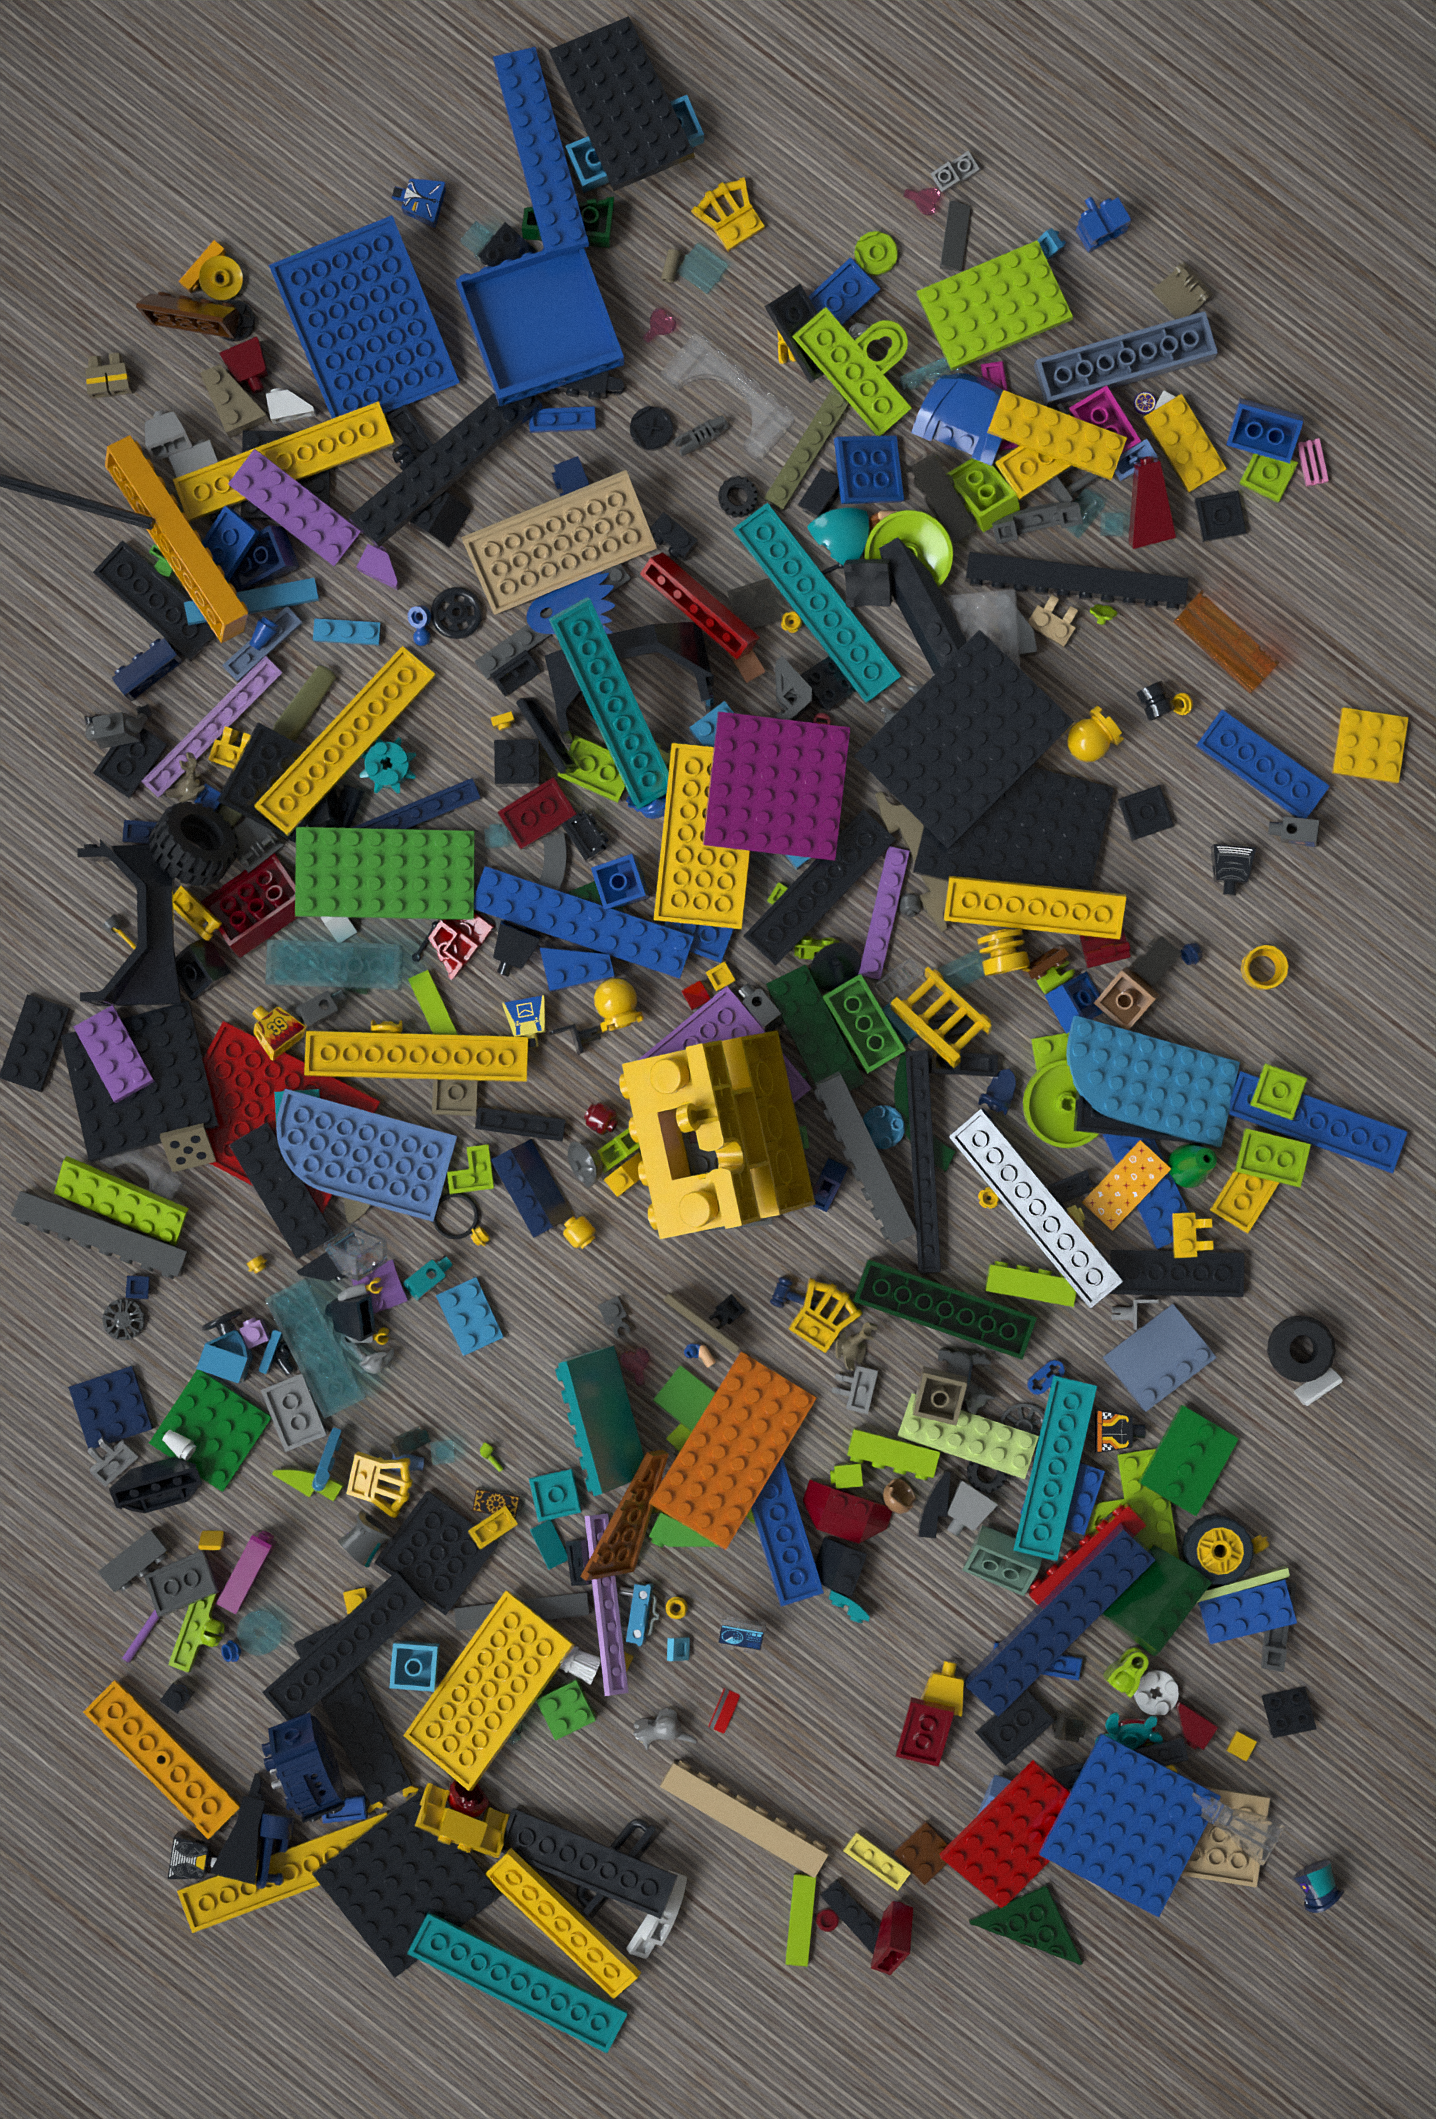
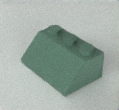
M982 1525L962 1571L1024 1596L1039 1571L1042 1557L1013 1551L1015 1538Z

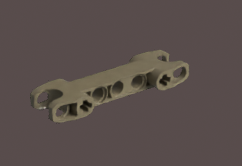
M881 791L876 793L875 798L879 807L880 817L887 831L890 834L897 830L900 831L915 862L923 824L903 804L898 806L891 805ZM921 875L928 892L920 895V900L927 915L933 920L940 932L947 930L943 918V910L946 903L948 882Z

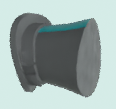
M362 1510L356 1517L357 1524L340 1538L338 1542L357 1562L365 1567H370L381 1544L383 1545L385 1541L391 1543L393 1539L368 1512Z

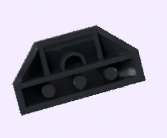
M172 1457L130 1469L109 1488V1492L116 1508H125L145 1514L187 1502L198 1487L202 1485V1479L196 1464Z

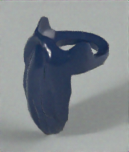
M1010 1069L1001 1070L997 1073V1077H993L986 1094L982 1093L980 1095L978 1105L986 1103L989 1109L995 1112L1004 1111V1115L1008 1113L1016 1087L1015 1076Z

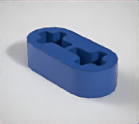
M1050 1360L1031 1375L1027 1381L1029 1391L1038 1395L1051 1387L1053 1376L1056 1375L1046 1376L1051 1370L1049 1368L1050 1365H1059L1057 1377L1062 1378L1065 1370L1061 1362ZM1044 1377L1046 1380L1041 1383L1042 1389L1035 1388L1033 1390L1032 1386L1034 1383L1032 1381L1034 1379L1039 1381Z

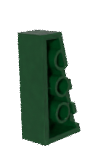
M614 196L606 197L604 200L589 199L587 202L578 203L589 246L610 248ZM533 207L524 208L522 222L523 239L542 241Z

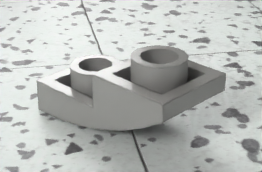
M967 151L930 174L943 193L981 170L971 153Z

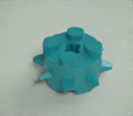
M400 737L393 743L383 742L378 738L375 746L371 747L369 752H365L362 756L365 760V769L359 776L360 778H370L375 783L374 793H378L382 788H392L399 794L400 784H403L407 778H416V775L410 770V762L417 755L416 753H405L403 748H401L402 738ZM390 760V763L393 765L392 768L388 767L387 770H384L383 763Z

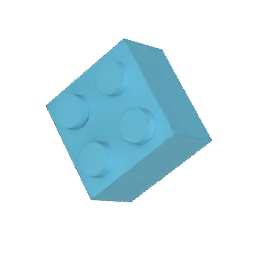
M395 1640L392 1649L389 1688L434 1692L437 1685L440 1644Z

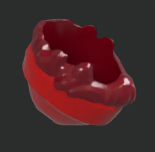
M456 1780L450 1785L447 1799L452 1810L476 1818L489 1806V1800L478 1783L472 1791H468Z

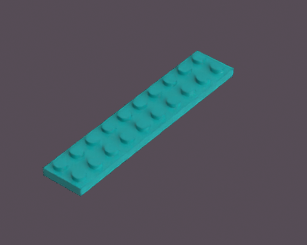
M768 503L732 529L866 704L901 678L899 672L851 610L846 607L845 602Z
M586 597L549 618V621L630 798L636 808L640 809L667 793L669 772L592 601Z
M430 1912L427 1913L407 1954L605 2053H608L628 2014V2011Z

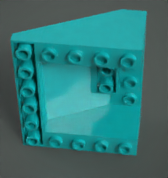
M612 1345L562 1359L555 1371L558 1382L563 1381L565 1388L561 1393L564 1404L569 1403L571 1412H568L567 1416L570 1426L575 1425L577 1434H574L573 1438L576 1448L580 1447L583 1456H580L579 1460L582 1470L586 1469L588 1473L585 1479L588 1492L592 1491L593 1496H597L631 1483L645 1456L615 1346Z

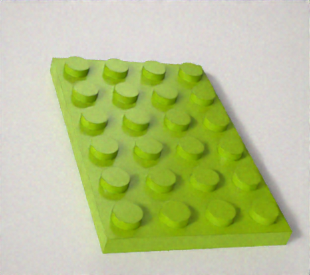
M1038 240L916 291L919 302L951 371L1073 320V315Z

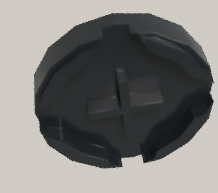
M647 406L639 409L633 415L630 423V435L638 447L647 451H656L670 442L673 435V423L665 410Z

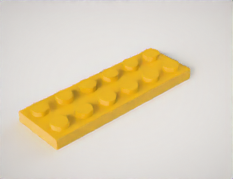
M1005 390L1001 394L987 431L989 434L1111 480L1127 440V437Z

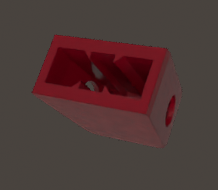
M257 336L219 352L223 362L241 387L249 384L252 394L259 393L265 389L261 379L268 376V370L262 346Z

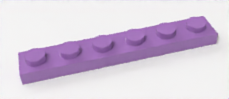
M891 846L887 848L859 974L864 977L877 980L881 978L910 852L908 850Z

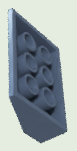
M1171 1304L1102 1358L1140 1408L1146 1412L1216 1359V1356L1174 1304Z

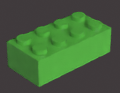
M861 974L822 996L827 1008L866 1073L871 1072L906 1051Z

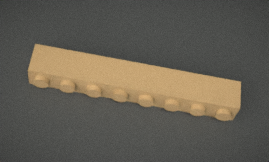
M675 1760L673 1761L660 1783L661 1788L813 1878L816 1877L828 1856V1851L825 1850L826 1846L817 1840H814V1842L806 1838L807 1834L797 1828L794 1831L786 1827L788 1823L778 1817L775 1819L767 1815L769 1812L760 1806L754 1808L748 1804L749 1800L739 1794L734 1796L729 1793L730 1789L721 1783L715 1785L710 1782L711 1778L700 1771L697 1774L690 1770L691 1766L682 1760L679 1763Z

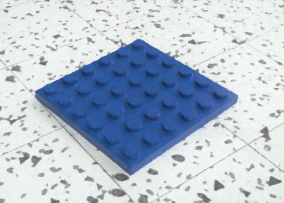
M1101 1733L1038 1854L1159 1917L1221 1796Z

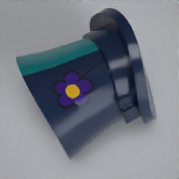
M1329 1860L1310 1864L1293 1876V1879L1305 1894V1909L1312 1913H1319L1329 1909L1345 1892L1344 1889L1339 1891L1338 1886L1335 1884Z

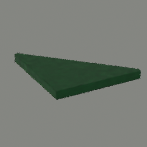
M1047 1884L1012 1899L1002 1908L997 1906L969 1919L970 1925H975L1078 1965L1083 1964Z

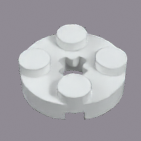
M1157 1669L1143 1673L1134 1698L1139 1708L1145 1713L1165 1715L1177 1703L1179 1695L1178 1685L1168 1673ZM1157 1686L1160 1687L1161 1696L1152 1698L1151 1688L1156 1689Z

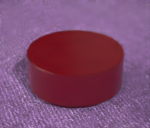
M831 1908L821 1909L816 1916L817 1926L822 1931L830 1932L838 1926V1915Z

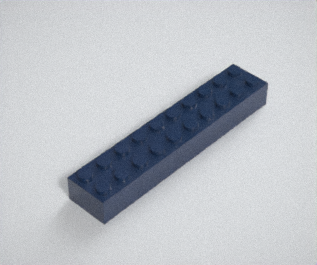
M1120 1523L965 1678L966 1687L999 1717L1156 1560L1153 1552L1127 1527Z

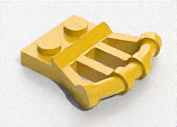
M745 177L739 178L738 181L721 182L713 191L705 192V196L698 206H694L691 210L697 218L713 228L728 252L765 229L753 206L749 203ZM741 189L744 203L742 208L738 207L729 191ZM721 195L724 196L734 212L729 216L725 215L716 201ZM709 204H711L721 219L720 222L717 223L704 213Z
M809 1278L804 1305L800 1308L788 1329L826 1353L841 1329L860 1317L863 1312L860 1308L857 1309L849 1297L850 1294L847 1292L842 1293L836 1289L837 1286L833 1283L826 1284ZM813 1290L825 1292L815 1309H810ZM832 1296L838 1302L826 1319L820 1315V1312ZM844 1305L850 1315L838 1324H833V1320Z
M358 1451L354 1456L346 1494L372 1502L386 1514L396 1518L400 1513V1508L409 1500L410 1496L408 1490L412 1487L413 1483L409 1471L410 1459L383 1460L382 1457L377 1458ZM400 1468L401 1477L382 1470ZM380 1479L400 1486V1490L380 1485ZM377 1493L396 1500L393 1504H389Z

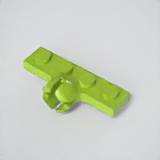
M219 1592L189 1605L168 1665L189 1673L192 1671L202 1644L209 1647L218 1646L222 1637L216 1634L220 1632L224 1634L225 1631L223 1622L212 1617V1611Z

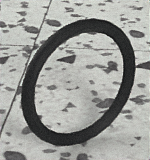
M449 1193L439 1199L433 1221L436 1230L442 1236L449 1239H462L470 1235L472 1229L476 1228L479 1219V1211L474 1201L462 1193ZM452 1197L466 1200L474 1211L472 1226L468 1231L459 1235L446 1233L441 1229L437 1221L439 1206L443 1201Z

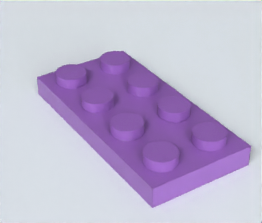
M113 1005L74 1026L115 1103L155 1082Z

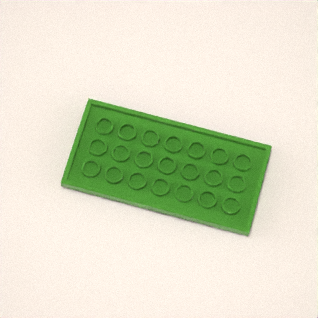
M296 827L295 917L473 920L474 831Z

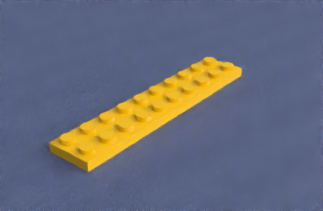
M378 401L254 449L258 450L296 481L394 445L395 442ZM254 449L172 479L189 522L222 510L224 506L230 507L248 500L228 485V483Z
M402 646L254 805L255 808L289 836L435 678L436 674Z
M306 1031L305 1076L527 1082L528 1037Z
M388 1811L287 1848L285 1853L276 1852L271 1854L268 1873L283 1874L284 1882L280 1886L275 1885V1883H266L264 1889H258L256 1883L253 1885L215 1875L178 1889L177 1893L192 1933L320 1886L312 1872L387 1815Z

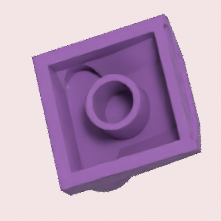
M393 1259L351 1275L353 1286L363 1283L368 1285L374 1278H381L380 1282L373 1285L376 1288L383 1287L382 1290L377 1294L370 1291L367 1292V1294H371L373 1314L408 1301L396 1272Z

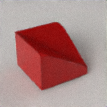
M700 980L681 990L692 1011L710 1000Z

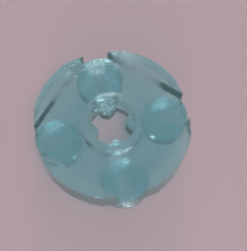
M252 1611L240 1621L237 1628V1637L246 1652L256 1656L265 1655L279 1645L282 1639V1624L269 1611ZM263 1627L266 1635L261 1636L260 1639L256 1638L257 1634L254 1632V1629Z

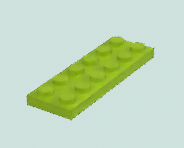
M66 1156L63 1160L54 1194L173 1246H176L179 1241L189 1208L69 1156Z

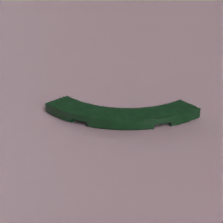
M902 1054L895 1074L894 1102L896 1110L901 1114L905 1123L904 1133L911 1143L906 1058ZM933 1135L935 1166L946 1171L955 1151L945 1146Z

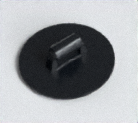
M829 944L822 948L813 958L810 974L819 988L832 991L858 975L861 966L860 956L856 949L849 944Z

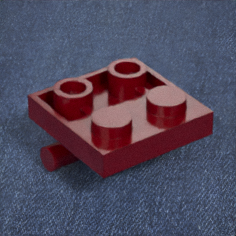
M1123 925L1120 939L1078 935L1087 969L1131 958L1129 953L1130 945L1126 941Z

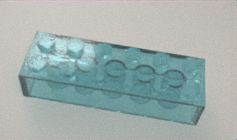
M267 940L265 984L284 987L402 991L403 946L397 944Z
M308 1278L265 1298L324 1419L367 1397Z

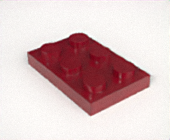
M554 777L497 812L520 850L576 815V812Z
M911 1697L895 1757L939 1767L955 1707Z

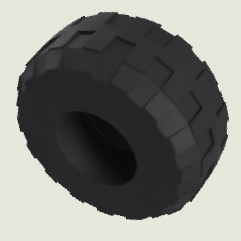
M1299 1315L1286 1318L1275 1326L1268 1339L1267 1353L1271 1365L1281 1376L1294 1382H1310L1322 1377L1332 1366L1336 1349L1334 1337L1326 1325L1313 1317ZM1300 1335L1307 1336L1313 1344L1312 1355L1304 1362H1296L1290 1354L1291 1342Z

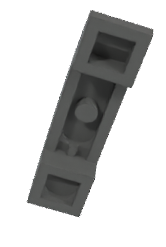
M1060 502L1034 506L1014 512L992 523L996 543L1001 544L1017 540V535L1056 525H1061V529L1083 524L1079 503Z
M1286 1582L1292 1604L1294 1605L1297 1583ZM1289 1625L1264 1631L1261 1668L1284 1672Z

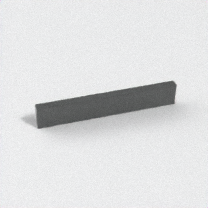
M587 1592L521 1600L544 1620L590 1614ZM497 1603L454 1608L456 1630L480 1628Z

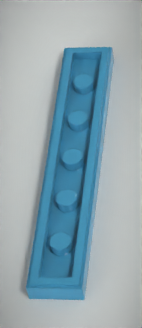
M314 578L236 592L239 601H243L247 606L248 614L319 601ZM194 601L184 602L188 625L207 622Z

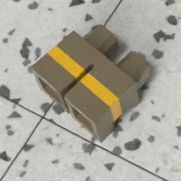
M120 353L109 354L110 365L102 366L101 356L88 357V368H85L87 394L91 399L111 397V394L113 396L133 394L129 381L128 367Z

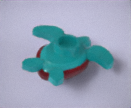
M1115 1712L1106 1721L1105 1728L1108 1733H1103L1131 1749L1142 1747L1149 1740L1155 1743L1163 1740L1161 1734L1155 1732L1156 1716H1151L1147 1720L1131 1718L1118 1722L1119 1713Z

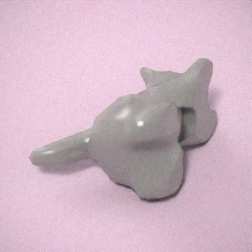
M664 1708L659 1711L656 1720L640 1719L634 1723V1727L637 1730L633 1732V1735L645 1746L646 1750L649 1749V1745L653 1740L679 1739L691 1743H697L698 1741L694 1736L682 1732L681 1725L677 1719V1712L670 1708Z

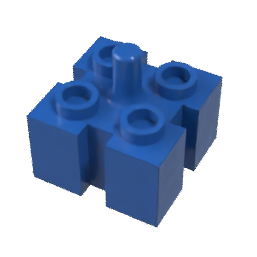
M1092 197L1085 200L1089 210L1080 215L1079 225L1075 231L1087 252L1090 253L1104 245L1107 241L1126 233L1131 218L1119 197L1114 200L1109 198L1100 204V209Z

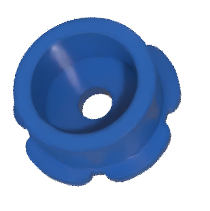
M229 1640L227 1644L222 1646L221 1653L224 1660L227 1662L239 1660L241 1655L239 1644Z

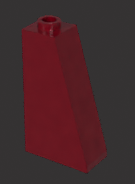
M1153 456L1143 457L1140 459V462L1134 463L1128 537L1129 546L1133 549L1176 538L1161 462L1157 458H1153Z

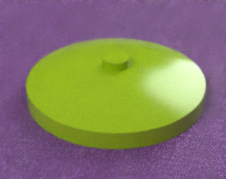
M918 510L897 511L879 521L867 539L865 559H882L879 548L899 538L930 571L937 586H941L947 578L953 562L952 541L945 527L933 516Z
M1067 1059L1056 1060L1040 1068L1028 1082L1023 1097V1112L1029 1128L1044 1142L1060 1148L1082 1146L1099 1135L1074 1131L1077 1089L1072 1081L1073 1077L1070 1067L1067 1065Z

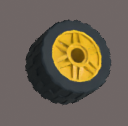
M1219 1514L1206 1515L1194 1521L1187 1529L1188 1531L1184 1535L1182 1544L1184 1560L1189 1566L1211 1581V1584L1224 1585L1235 1582L1250 1568L1254 1555L1251 1537L1246 1532V1529L1235 1520L1227 1516H1220ZM1217 1545H1221V1551L1218 1554H1214V1548Z

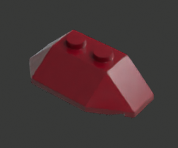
M809 1479L803 1497L805 1507L817 1530L858 1544L886 1530L893 1512L885 1504Z

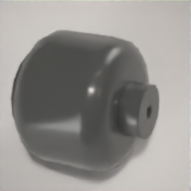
M911 893L905 894L900 898L899 904L902 914H907V917H915V914L921 912V900L918 895Z

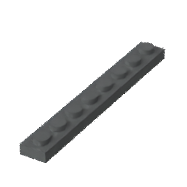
M621 564L610 567L600 573V575L604 573H609V575L599 585H614V588L601 600L631 581V578ZM548 609L540 616L542 618L550 617L552 609ZM527 624L474 662L485 678L489 680L491 673L524 650L529 652L553 634L538 633Z

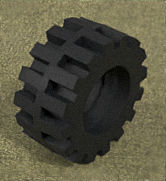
M732 476L725 480L718 493L721 509L727 515H731L734 518H742L745 515H749L755 509L758 500L756 486L746 477L736 476L733 478ZM735 488L743 489L747 493L746 502L739 506L733 505L729 500V493Z
M969 1461L967 1477L974 1488L981 1492L990 1493L999 1490L1004 1485L1007 1473L996 1470V1476L993 1480L983 1481L978 1476V1469L981 1464Z

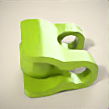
M1129 1647L1117 1661L1108 1666L1103 1677L1110 1685L1131 1698L1137 1691L1140 1678L1148 1667V1658L1137 1647ZM1135 1657H1139L1138 1661L1132 1664V1660Z

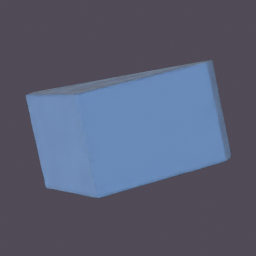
M1147 439L1121 454L1115 469V474L1120 481L1134 475V463L1140 462L1141 458L1153 456V458L1158 459L1157 454Z

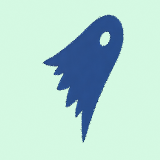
M600 571L537 597L527 611L526 618L530 628L538 633L555 634L549 618L588 597L592 601L606 634L613 633L603 625L612 620L601 615L615 607L612 602L601 600L614 588V585H599L607 578L609 573L600 575L602 572ZM544 608L552 609V614L548 618H542L540 612Z

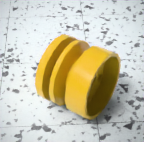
M1002 929L990 932L977 939L978 945L988 944V947L980 949L979 953L990 954L991 958L982 962L985 976L1002 974L1030 966L1027 952L1016 951V947L1025 943L1024 940L1014 941L1015 937L1023 935L1022 929Z

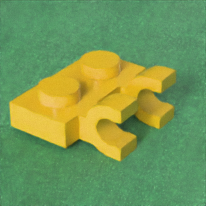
M225 726L221 741L215 739L208 760L233 769L251 735L243 733L239 748L232 744L237 740L240 731Z
M1195 1213L1172 1214L1174 1258L1197 1257V1250H1213V1241L1196 1240V1228H1212V1219H1195Z

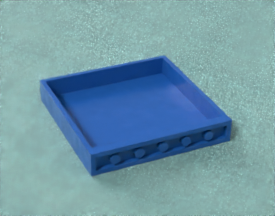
M543 248L540 252L526 253L519 259H508L498 266H487L479 272L473 274L465 273L458 279H455L456 288L499 407L624 365L621 347L584 248L546 256Z

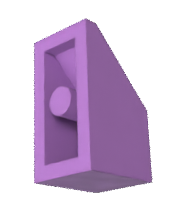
M367 544L356 567L357 570L398 590L400 586L388 553H386L387 549L382 546L378 548L375 544L374 546Z

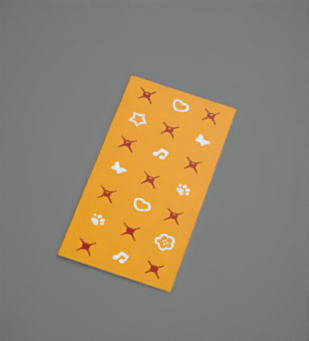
M1140 1140L1082 1203L1113 1231L1171 1168Z

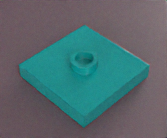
M573 1469L529 1478L538 1522L582 1513Z

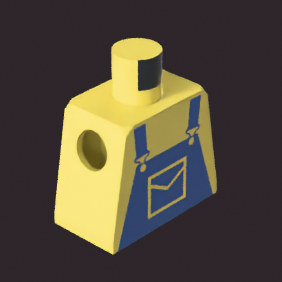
M545 996L502 1003L514 1037H528V1049L539 1047L537 1034L546 1032Z

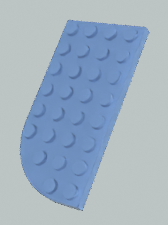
M284 1090L277 1116V1140L285 1162L297 1177L309 1186L326 1193L434 1221L457 1136L292 1090Z

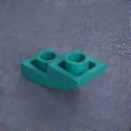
M830 1589L828 1599L832 1600V1605L841 1608L848 1605L847 1615L851 1616L850 1620L858 1623H863V1620L869 1622V1614L856 1601L843 1593Z

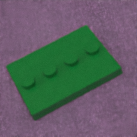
M1180 1405L1138 1483L1191 1515L1197 1516L1239 1438L1187 1407Z

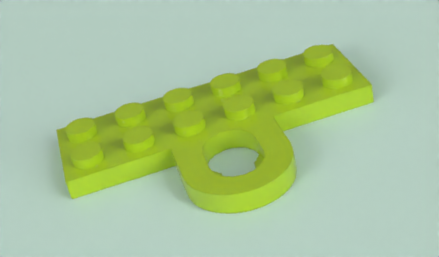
M824 307L792 336L877 436H881L911 409L910 405L883 375L904 356L908 346L907 335L904 329L896 322L890 320L877 321L854 340L832 313ZM884 336L890 337L892 346L888 349L887 356L879 361L871 360L866 350L868 344Z
M1156 1448L1117 1454L1124 1498L1094 1504L1085 1534L1092 1535L1097 1530L1095 1526L1102 1518L1107 1517L1119 1504L1124 1506L1128 1502L1146 1522V1526L1135 1536L1149 1549L1155 1544L1179 1559L1170 1501L1138 1483Z

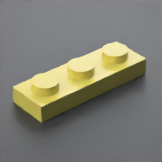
M855 1832L843 1849L845 1853L897 1891L911 1873V1871L858 1832Z

